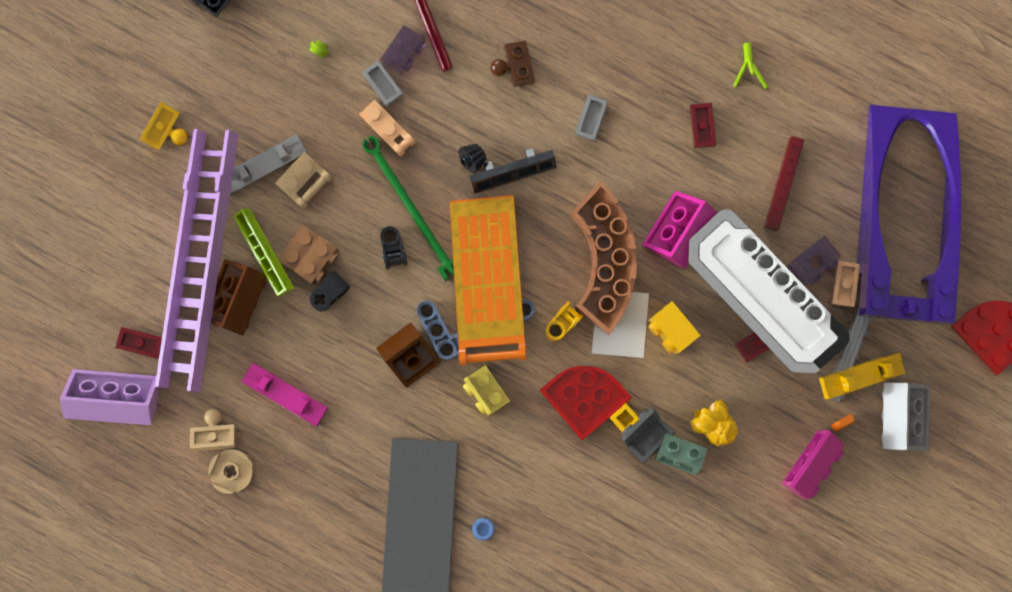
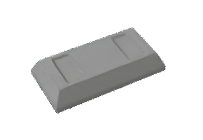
M379 60L362 71V74L386 107L404 95Z
M588 94L575 135L595 141L609 101Z

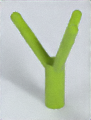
M744 43V64L733 86H738L748 66L750 74H756L764 89H767L768 85L753 62L752 44Z

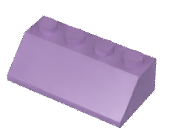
M72 369L60 397L63 418L151 425L157 410L159 387H155L156 376Z

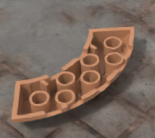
M600 181L573 210L570 216L586 237L592 261L588 287L575 308L585 315L591 323L610 335L624 315L632 297L637 273L635 239L627 215L613 193Z

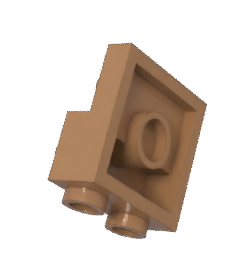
M302 224L278 259L314 285L324 278L326 267L336 261L339 256L337 254L339 249Z

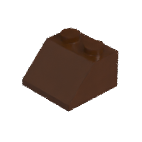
M412 322L376 348L383 360L406 388L441 363Z

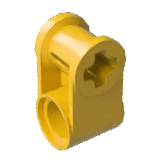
M569 301L557 312L545 329V336L551 342L560 341L585 316L572 308ZM550 327H559L561 335L553 337L549 332Z

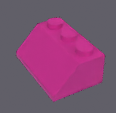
M675 191L642 246L669 263L686 269L689 264V240L717 212L706 201Z
M818 430L782 482V485L802 499L808 500L813 498L819 491L818 484L822 479L825 480L832 471L830 467L833 462L839 461L844 453L842 449L845 445L831 431Z

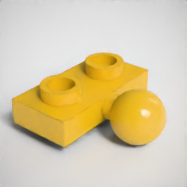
M160 102L139 140L157 150H160L167 135L175 145L185 144L188 139L186 131L181 128H172L180 112Z

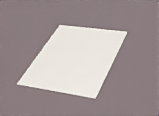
M632 292V297L624 315L610 335L594 325L593 354L644 358L649 293Z

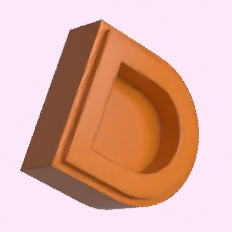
M850 414L831 424L834 432H838L853 424L855 419Z

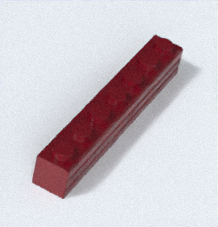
M791 136L788 140L764 228L774 231L780 229L805 139Z

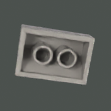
M884 383L882 391L884 400L882 412L883 433L881 436L883 449L929 451L930 385Z

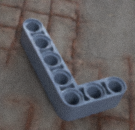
M524 299L522 300V305L525 304L531 308V313L523 316L524 322L533 317L535 307L531 301ZM431 301L421 302L417 307V314L437 354L443 360H452L458 357V333L450 335L434 303ZM424 306H431L433 308L431 316H422L421 310ZM435 325L443 327V333L438 337L431 334V329ZM450 344L453 347L452 354L450 356L442 355V346Z

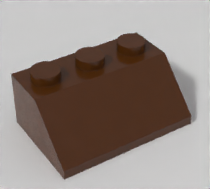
M224 259L217 278L211 324L243 336L249 326V320L257 306L261 291L265 287L266 275L251 267Z

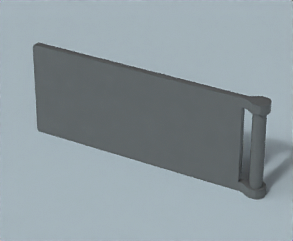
M392 439L382 592H449L457 442Z

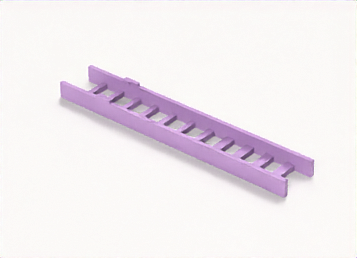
M194 129L188 171L185 173L183 183L185 191L155 387L169 388L171 371L189 373L187 391L201 392L239 136L238 133L231 130H226L223 151L205 150L207 133L199 129ZM203 157H222L220 172L201 171ZM200 178H215V191L217 192H198ZM197 199L215 200L213 215L195 214ZM194 220L212 221L210 236L192 235ZM191 241L209 242L207 258L189 256ZM187 263L206 264L204 279L185 277ZM184 284L202 286L201 299L182 298ZM181 307L199 308L197 321L179 319ZM177 329L196 330L194 343L176 341ZM174 350L192 351L191 364L174 363Z

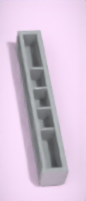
M859 308L856 309L833 373L853 367L854 362H857L859 358L858 351L862 349L864 344L862 340L868 333V324H871L873 317L859 316ZM845 394L834 397L830 400L840 402L844 399Z

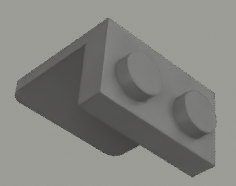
M654 407L650 410L645 409L638 417L640 420L634 426L630 424L622 432L623 437L621 439L625 446L643 464L661 447L665 434L672 436L675 434L659 417Z

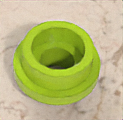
M318 39L316 42H310L311 47L309 50L322 58H325L326 54L329 55L330 51L327 50V44Z

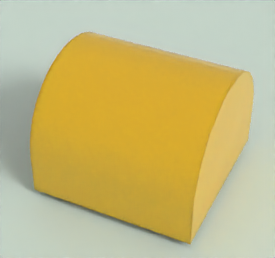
M626 403L610 417V420L621 432L630 424L634 426L640 420Z

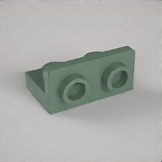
M665 434L654 460L696 475L702 468L707 448Z

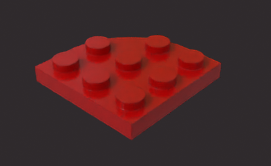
M989 301L981 303L968 310L951 326L995 375H999L1012 363L1011 302Z
M575 366L566 369L539 390L581 441L632 399L623 386L610 373L592 366Z

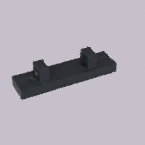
M533 148L525 150L526 158L494 168L492 161L484 163L485 171L470 175L474 193L557 168L553 150L535 155Z

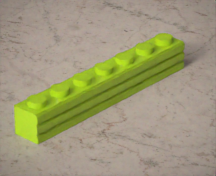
M241 209L233 216L277 297L286 296L295 289L251 209Z

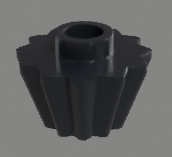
M478 144L463 146L458 150L462 166L474 174L477 173L487 159L484 150Z

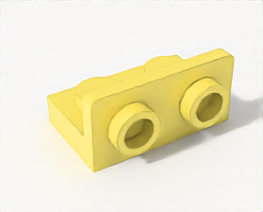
M486 365L464 379L466 384L463 387L469 396L474 394L479 401L475 405L482 415L487 413L490 416L510 402Z

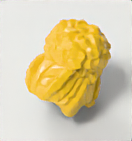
M722 399L711 404L709 409L696 410L694 419L691 420V426L694 431L705 434L709 442L716 446L729 445L735 441L738 435L736 421L729 415V408Z

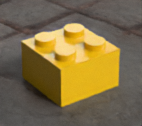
M673 301L648 320L650 324L648 326L649 330L654 336L659 335L664 341L662 345L668 353L673 352L675 355L680 353L701 336Z

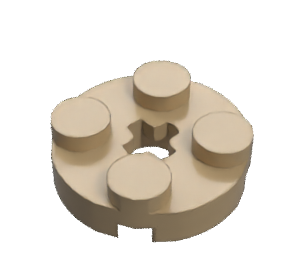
M235 449L222 451L213 457L208 468L212 485L218 491L226 494L241 492L249 486L253 479L254 464L242 451ZM233 465L237 474L229 478L226 468H231Z

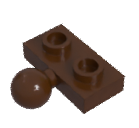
M526 40L505 44L504 49L507 62L501 59L494 60L490 66L492 74L503 76L509 70L513 87L534 84L535 78Z

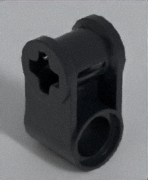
M392 226L385 227L380 233L386 270L401 264L407 266L406 252L399 231ZM393 231L396 233V240L394 242H386L385 235L387 232Z
M333 271L311 294L310 303L315 310L320 312L326 311L351 286L336 271ZM318 296L320 298H323L325 296V304L322 305L319 303L318 305H316V298Z

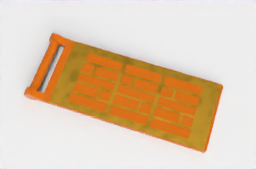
M514 196L450 201L460 366H466L467 363L527 360ZM519 345V350L466 354V348Z

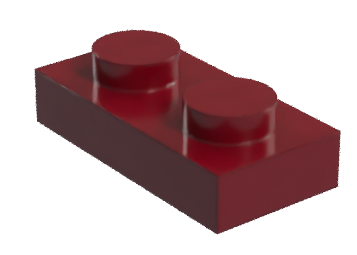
M712 103L690 105L694 149L715 147L716 136Z
M121 327L115 348L159 359L162 337Z

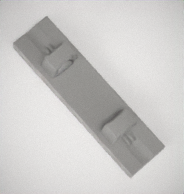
M296 134L236 166L233 170L230 193L232 195L295 162L303 152L307 153L299 136Z

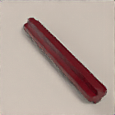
M414 0L441 70L443 72L451 70L452 63L427 1Z

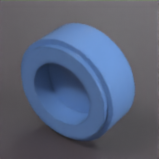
M487 518L477 519L472 527L473 535L479 540L491 538L494 533L492 521Z

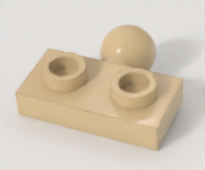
M209 409L204 415V420L209 426L190 428V450L192 452L236 448V427L234 424L217 426L222 420V414L217 409Z

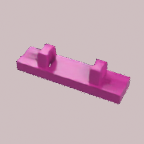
M252 363L241 381L315 426H318L328 409L327 406L255 363ZM272 381V383H271V385L269 386L268 390H266V386L268 385L269 382Z

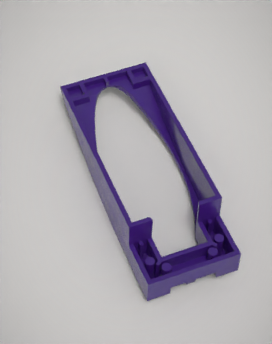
M870 105L857 264H860L859 276H862L859 316L943 325L955 323L961 240V165L956 113ZM906 120H916L927 129L938 148L946 170L940 261L935 273L921 279V282H928L927 299L889 295L891 268L880 230L879 191L883 166L893 136L899 125Z

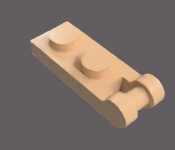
M373 100L359 114L399 157L405 154V150L409 146L412 147L416 143L376 100ZM401 136L404 140L398 145L395 141Z

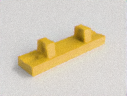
M895 352L820 377L819 380L824 399H832L906 373L900 352Z

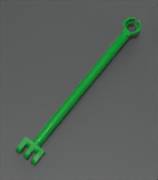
M369 136L370 143H374L376 146L373 150L368 149L369 143L364 139L362 144L364 151L373 155L442 263V266L437 269L446 282L449 280V277L445 271L449 270L452 277H454L453 259L449 260L379 150L380 143L378 139Z

